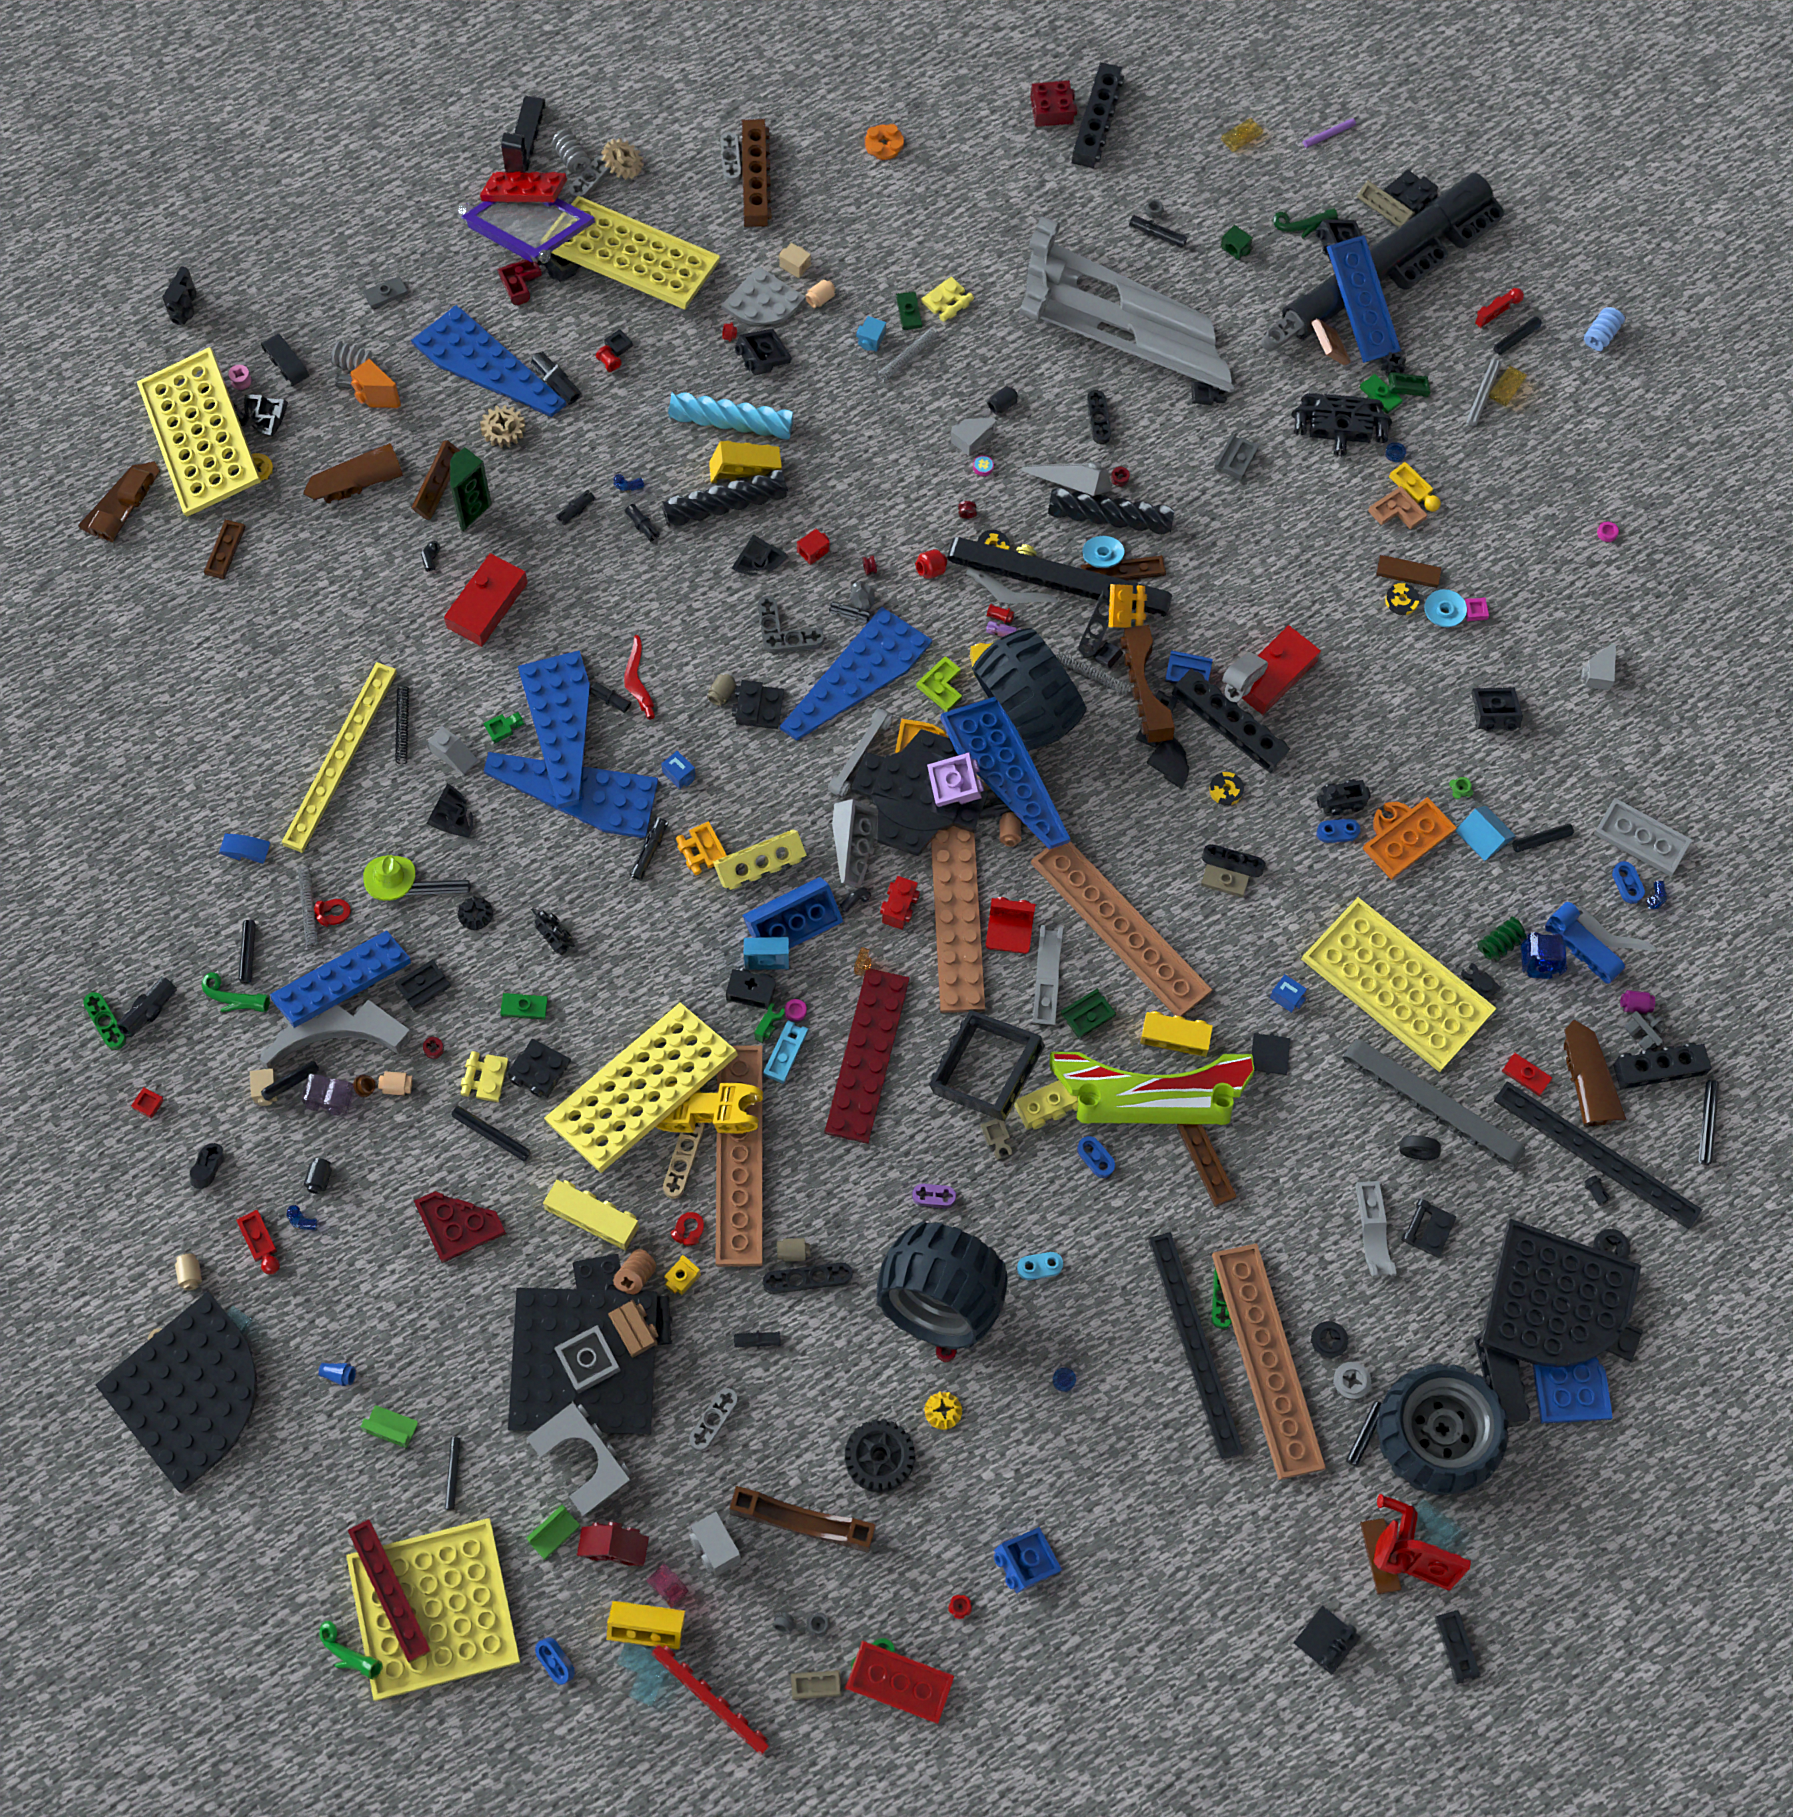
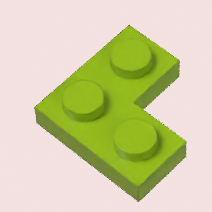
M945 656L916 683V687L945 712H948L962 700V695L949 685L961 673V669Z

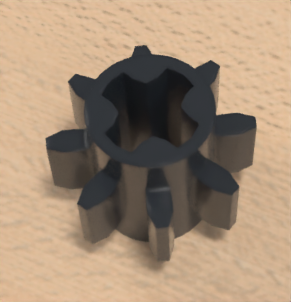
M1389 352L1388 357L1383 356L1381 371H1385L1387 377L1390 372L1404 373L1406 358H1402L1400 353Z

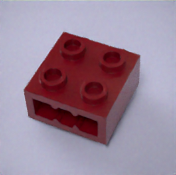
M1070 80L1031 83L1030 99L1035 127L1073 124L1074 116H1077V104H1073L1075 91L1070 86Z

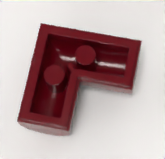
M535 258L533 262L524 259L497 269L505 290L515 306L527 303L530 299V292L525 282L542 276L541 269Z

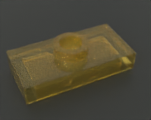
M1249 118L1222 135L1220 140L1234 152L1263 133V129L1252 118Z
M1509 366L1490 392L1489 398L1506 407L1525 381L1527 374Z

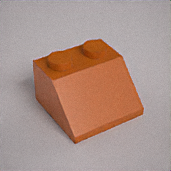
M370 359L350 372L352 378L351 385L355 389L354 396L361 404L365 403L368 407L399 408L401 406L396 383Z

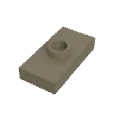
M1207 864L1201 886L1243 898L1249 876Z
M840 1670L791 1674L792 1700L841 1697Z

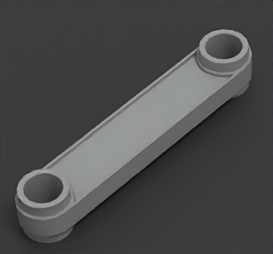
M876 709L871 718V726L839 776L834 775L828 785V790L838 797L844 798L851 786V782H849L851 776L882 729L888 730L894 715L884 709Z

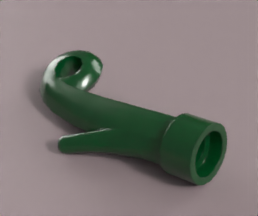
M1330 208L1320 214L1290 223V217L1285 212L1276 213L1272 220L1274 226L1283 232L1305 230L1301 235L1304 239L1316 230L1323 220H1338V215L1335 208ZM1279 218H1283L1285 223H1281Z

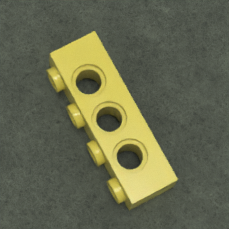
M792 829L713 861L722 886L725 888L729 887L732 890L742 885L741 882L748 879L749 881L760 879L762 877L761 874L765 872H777L782 869L781 866L787 863L790 865L797 864L802 861V857L807 855L798 831ZM784 847L785 855L782 858H777V849ZM764 855L765 863L762 866H757V857ZM744 863L745 871L742 874H737V865Z

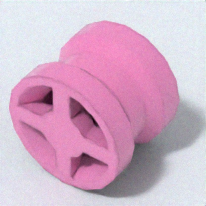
M244 365L231 367L228 375L232 386L237 390L248 388L251 384V377L247 367Z

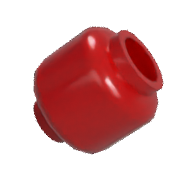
M932 549L919 554L915 567L919 575L926 579H931L944 574L948 561L941 551Z

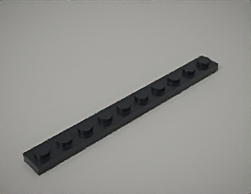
M1507 1081L1494 1099V1102L1688 1230L1703 1210Z
M1168 1232L1149 1237L1148 1242L1219 1459L1223 1461L1244 1454L1172 1234Z

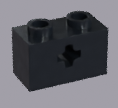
M743 968L738 970L732 969L726 990V1000L768 1010L774 996L776 979L765 973L758 975ZM751 985H754V986H755V987L752 988V990H749V989H748V988L751 987Z

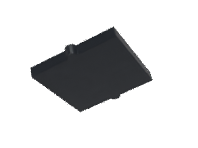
M1253 1033L1251 1054L1253 1056L1254 1071L1266 1072L1267 1075L1270 1073L1287 1075L1290 1038L1274 1036L1273 1033L1270 1035Z

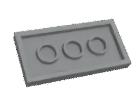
M1616 798L1613 799L1594 832L1595 836L1669 876L1673 875L1692 839Z

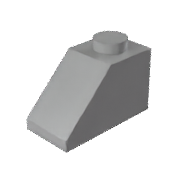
M994 418L964 419L960 424L957 423L951 429L950 442L969 456L996 431L997 420Z
M1616 644L1609 645L1591 658L1586 667H1583L1581 679L1585 680L1584 687L1604 690L1611 689L1615 681Z
M443 726L428 741L431 752L463 776L478 761L465 744Z

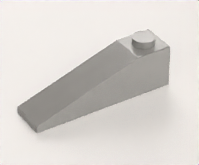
M1097 462L1028 465L1021 469L1022 472L1093 496L1111 491L1112 488L1108 469L1102 468V464Z
M851 799L834 804L832 826L841 883L859 889L868 868V858L870 855H873L875 850L873 845L874 840L877 839L878 810Z

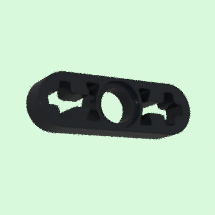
M1092 390L1087 396L1092 438L1098 444H1106L1111 438L1106 397L1102 391ZM1093 397H1097V399L1099 400L1098 407L1096 408L1095 400H1093ZM1096 414H1101L1104 416L1105 419L1102 421H1097L1093 418V416ZM1099 427H1102L1105 437H1101L1099 434Z
M1214 844L1206 845L1202 854V860L1206 864L1251 877L1262 876L1266 866L1265 861L1260 857ZM1229 859H1235L1238 863L1232 862Z

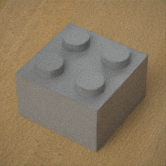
M598 1325L555 1347L578 1393L621 1371Z
M717 1512L690 1526L692 1534L689 1535L690 1541L696 1552L702 1551V1563L708 1573L713 1572L717 1577L741 1563L740 1553Z

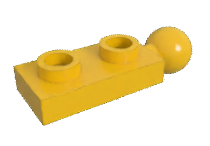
M1406 462L1390 473L1389 478L1399 487L1401 486L1417 504L1423 500L1425 508L1430 512H1435L1440 508L1441 501L1439 497L1435 495L1430 496L1433 488Z

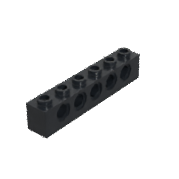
M1100 62L1074 146L1072 164L1094 169L1096 162L1100 163L1102 156L1100 147L1105 146L1107 136L1104 134L1109 132L1111 126L1109 117L1114 116L1116 106L1113 104L1118 102L1120 96L1118 87H1122L1124 83L1123 67Z
M1191 668L1175 685L1171 693L1270 774L1287 756L1290 748L1284 740L1274 736L1268 727L1258 723L1252 714L1242 710L1236 702L1227 699L1221 693V690L1216 685H1212L1205 680L1200 672L1194 671ZM1195 690L1201 691L1203 695H1198ZM1211 704L1218 705L1219 709L1214 708ZM1228 717L1234 718L1236 722H1231ZM1244 731H1250L1252 736L1247 735ZM1261 744L1267 745L1269 749H1264Z

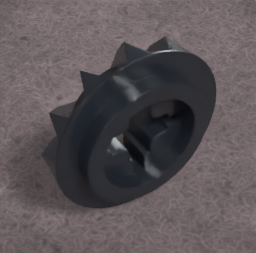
M473 896L470 899L465 898V901L459 905L457 915L459 922L465 928L479 930L491 922L493 909L490 902L486 901L484 897L478 898ZM474 905H476L478 911H481L477 913L476 920L472 913H469L473 912Z
M1605 1229L1594 1238L1593 1248L1623 1259L1628 1258L1631 1250L1630 1242L1622 1232L1616 1229ZM1607 1242L1611 1245L1619 1243L1614 1249L1616 1253H1613L1612 1250L1605 1251L1608 1246Z
M1325 1321L1313 1329L1310 1342L1313 1345L1314 1351L1318 1352L1321 1357L1332 1359L1341 1356L1348 1346V1335L1340 1324L1333 1321ZM1328 1331L1330 1337L1336 1340L1332 1343L1331 1349L1327 1342L1320 1341L1327 1337Z

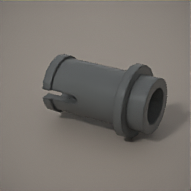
M336 374L335 379L343 380V382L335 381L336 387L353 388L351 385V375Z

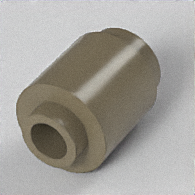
M719 674L708 690L707 699L717 706L726 703L737 686L735 679L729 674Z
M785 1238L783 1241H777L778 1260L797 1262L805 1261V1257L810 1256V1242L805 1243V1238Z

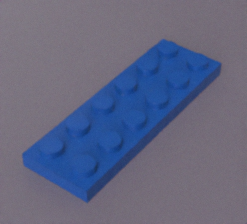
M1365 235L1328 246L1327 250L1363 363L1388 356L1389 352H1400L1399 342Z
M386 930L271 993V1000L293 1028H296L411 964V960Z

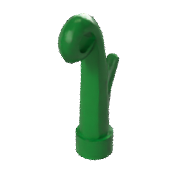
M210 972L203 977L201 983L203 992L214 1000L229 1004L221 1008V1012L237 1009H254L264 1013L268 1011L271 1001L270 995L218 991L222 981L219 974ZM214 979L215 984L210 987L209 982Z
M324 1621L319 1628L321 1642L331 1653L342 1660V1662L335 1664L336 1668L358 1670L362 1675L371 1680L379 1676L383 1667L380 1660L372 1656L367 1657L335 1641L338 1635L336 1625L331 1621Z

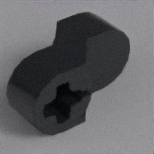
M210 1143L199 1152L196 1163L190 1170V1183L194 1188L204 1189L215 1179L217 1170L224 1161L221 1145Z

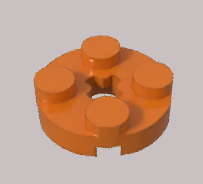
M877 125L867 130L865 148L870 155L872 154L877 159H893L903 149L904 138L896 125ZM883 139L888 141L887 145H883V143L879 142H881Z

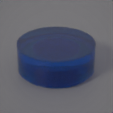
M1398 442L1388 444L1385 456L1389 461L1400 462L1405 458L1406 448L1403 444Z
M1066 1367L1059 1368L1053 1375V1386L1060 1392L1071 1391L1076 1383L1075 1373Z

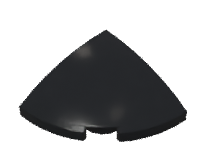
M245 394V415L250 419V409L251 420L257 425V427L254 425L252 427L264 435L274 436L284 418L288 402L284 399H269L262 395Z
M753 534L731 569L746 575H757V573L745 571L769 569L768 572L778 568L789 555Z
M1173 737V740L1163 741L1148 758L1147 764L1164 774L1166 780L1182 789L1188 777L1189 765L1187 764L1184 748Z
M447 783L426 824L450 834L469 837L473 828L472 812L469 813V825L466 817L467 808L465 806L467 800L456 788Z

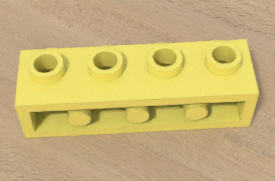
M1060 1080L1018 1098L1015 1102V1108L1026 1129L1033 1127L1035 1130L1046 1124L1045 1121L1049 1119L1058 1120L1066 1115L1065 1112L1071 1109L1077 1111L1078 1099L1077 1096H1071Z
M556 1180L543 1202L545 1210L626 1251L639 1228L638 1220H636L637 1217L630 1212L624 1211L622 1213L616 1210V1206L608 1201L601 1202L597 1200L596 1196L588 1191L581 1192L575 1189L576 1186L569 1181L564 1180V1182Z

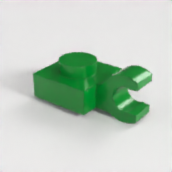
M516 712L506 719L501 714L483 724L495 744L513 735L511 729L524 725L520 713Z
M771 1003L769 1005L767 1014H764L754 1032L755 1040L763 1043L765 1038L770 1039L775 1029L773 1023L783 1019L785 1015L784 1008L781 1009L780 1013L774 1014L772 1011L775 1008V1004Z

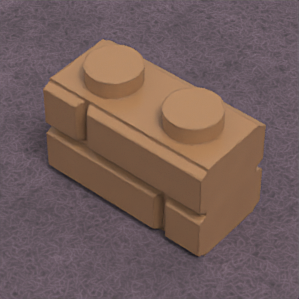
M631 1300L609 1313L632 1358L657 1344L655 1338L658 1337V1334L652 1324L647 1326L644 1320L647 1314L641 1303L636 1305L634 1300Z

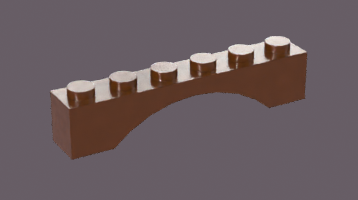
M1149 625L1124 628L1123 637H1120L1121 649H1125L1126 652L1124 654L1125 665L1130 668L1128 677L1129 682L1134 685L1132 689L1133 698L1138 701L1137 715L1142 717L1143 721L1141 722L1142 734L1146 735L1148 743L1173 740L1175 726L1171 710L1153 695L1145 679L1144 668L1152 654L1153 647Z
M740 1486L735 1487L729 1507L730 1515L866 1553L870 1551L876 1524L859 1519L830 1515L798 1507Z

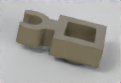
M994 1119L980 1125L988 1147L995 1145L994 1155L997 1160L1001 1159L999 1154L1001 1149H1005L1009 1156L1012 1155L1011 1147L1004 1142L1010 1138L1004 1121Z

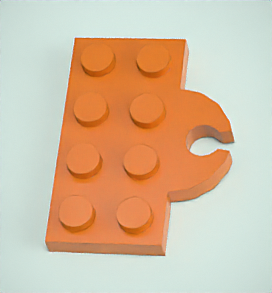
M1428 797L1412 809L1400 802H1387L1383 808L1385 811L1392 813L1393 818H1385L1382 815V811L1379 808L1377 809L1373 819V828L1377 836L1363 846V850L1393 880L1454 833L1457 827Z

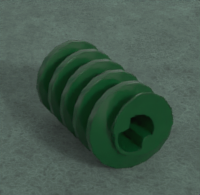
M1512 916L1509 920L1503 922V925L1490 932V935H1486L1483 940L1478 941L1477 946L1487 959L1493 958L1495 961H1500V955L1505 957L1507 950L1513 951V945L1518 947L1521 945L1520 940L1526 941L1527 936L1520 921Z

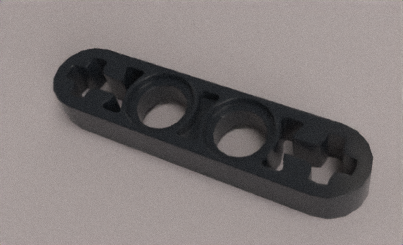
M1110 581L1105 585L1081 638L1078 650L1080 655L1085 658H1091L1097 653L1109 626V614H1100L1099 607L1101 605H1110V601L1103 600V597L1108 599L1110 584L1121 585L1118 581ZM1096 623L1100 624L1103 629L1097 635L1093 634L1090 630V627ZM1086 635L1092 639H1098V642L1093 640L1091 648L1094 650H1089L1088 653H1085V648L1082 647L1083 645L1086 646L1090 638H1086Z
M844 1262L771 1271L763 1277V1288L770 1294L840 1286L851 1281L853 1271L851 1266ZM841 1268H844V1272H849V1274L845 1275V1279H841L840 1275L833 1276V1281H829V1269H832V1274L839 1273ZM817 1271H821L826 1275V1279L821 1283L815 1282L812 1278L813 1274ZM794 1274H798L803 1278L802 1283L798 1286L792 1285L789 1281L790 1277ZM786 1275L787 1287H783V1282L777 1283L776 1288H771L770 1284H766L770 1282L772 1277H775V1281H782V1276Z

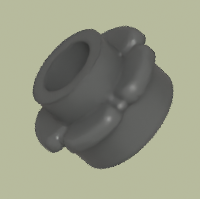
M1153 199L1145 205L1144 210L1148 217L1159 218L1164 212V207L1159 200Z
M785 1612L776 1614L773 1623L774 1629L786 1635L790 1634L792 1629L796 1628V1624L793 1622L794 1617Z
M823 1613L811 1615L807 1619V1631L812 1636L823 1637L827 1634V1630L830 1629V1620Z

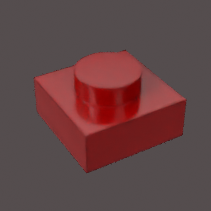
M143 1087L131 1104V1107L152 1119L164 1102V1098Z

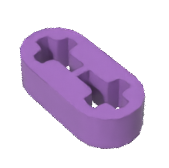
M919 1184L914 1188L912 1197L913 1201L919 1206L949 1208L955 1203L956 1193L949 1186ZM921 1190H925L927 1195H933V1197L926 1196L925 1200H920V1196L916 1194H919ZM944 1192H948V1196L952 1198H949L948 1202H943V1198L935 1197V1195L943 1196Z

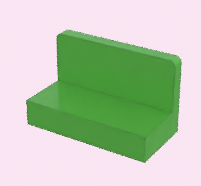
M376 1405L369 1419L364 1418L360 1427L365 1433L408 1448L418 1422Z
M562 1504L527 1537V1540L539 1555L546 1560L581 1525Z

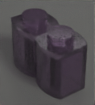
M309 1074L301 1101L309 1110L318 1111L321 1108L326 1109L332 1115L340 1116L341 1113H348L355 1090L351 1082Z

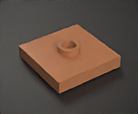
M1319 319L1312 322L1313 328L1326 355L1342 365L1351 363L1337 330Z

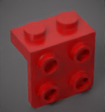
M1005 897L992 898L986 948L1027 954L1030 949L1036 904L1027 900L1011 901Z

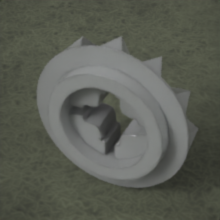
M1346 1362L1335 1371L1333 1384L1337 1389V1393L1343 1395L1345 1399L1356 1400L1365 1396L1369 1391L1371 1376L1363 1365L1356 1362ZM1355 1372V1381L1358 1382V1385L1354 1384L1349 1389V1382L1345 1378H1350Z

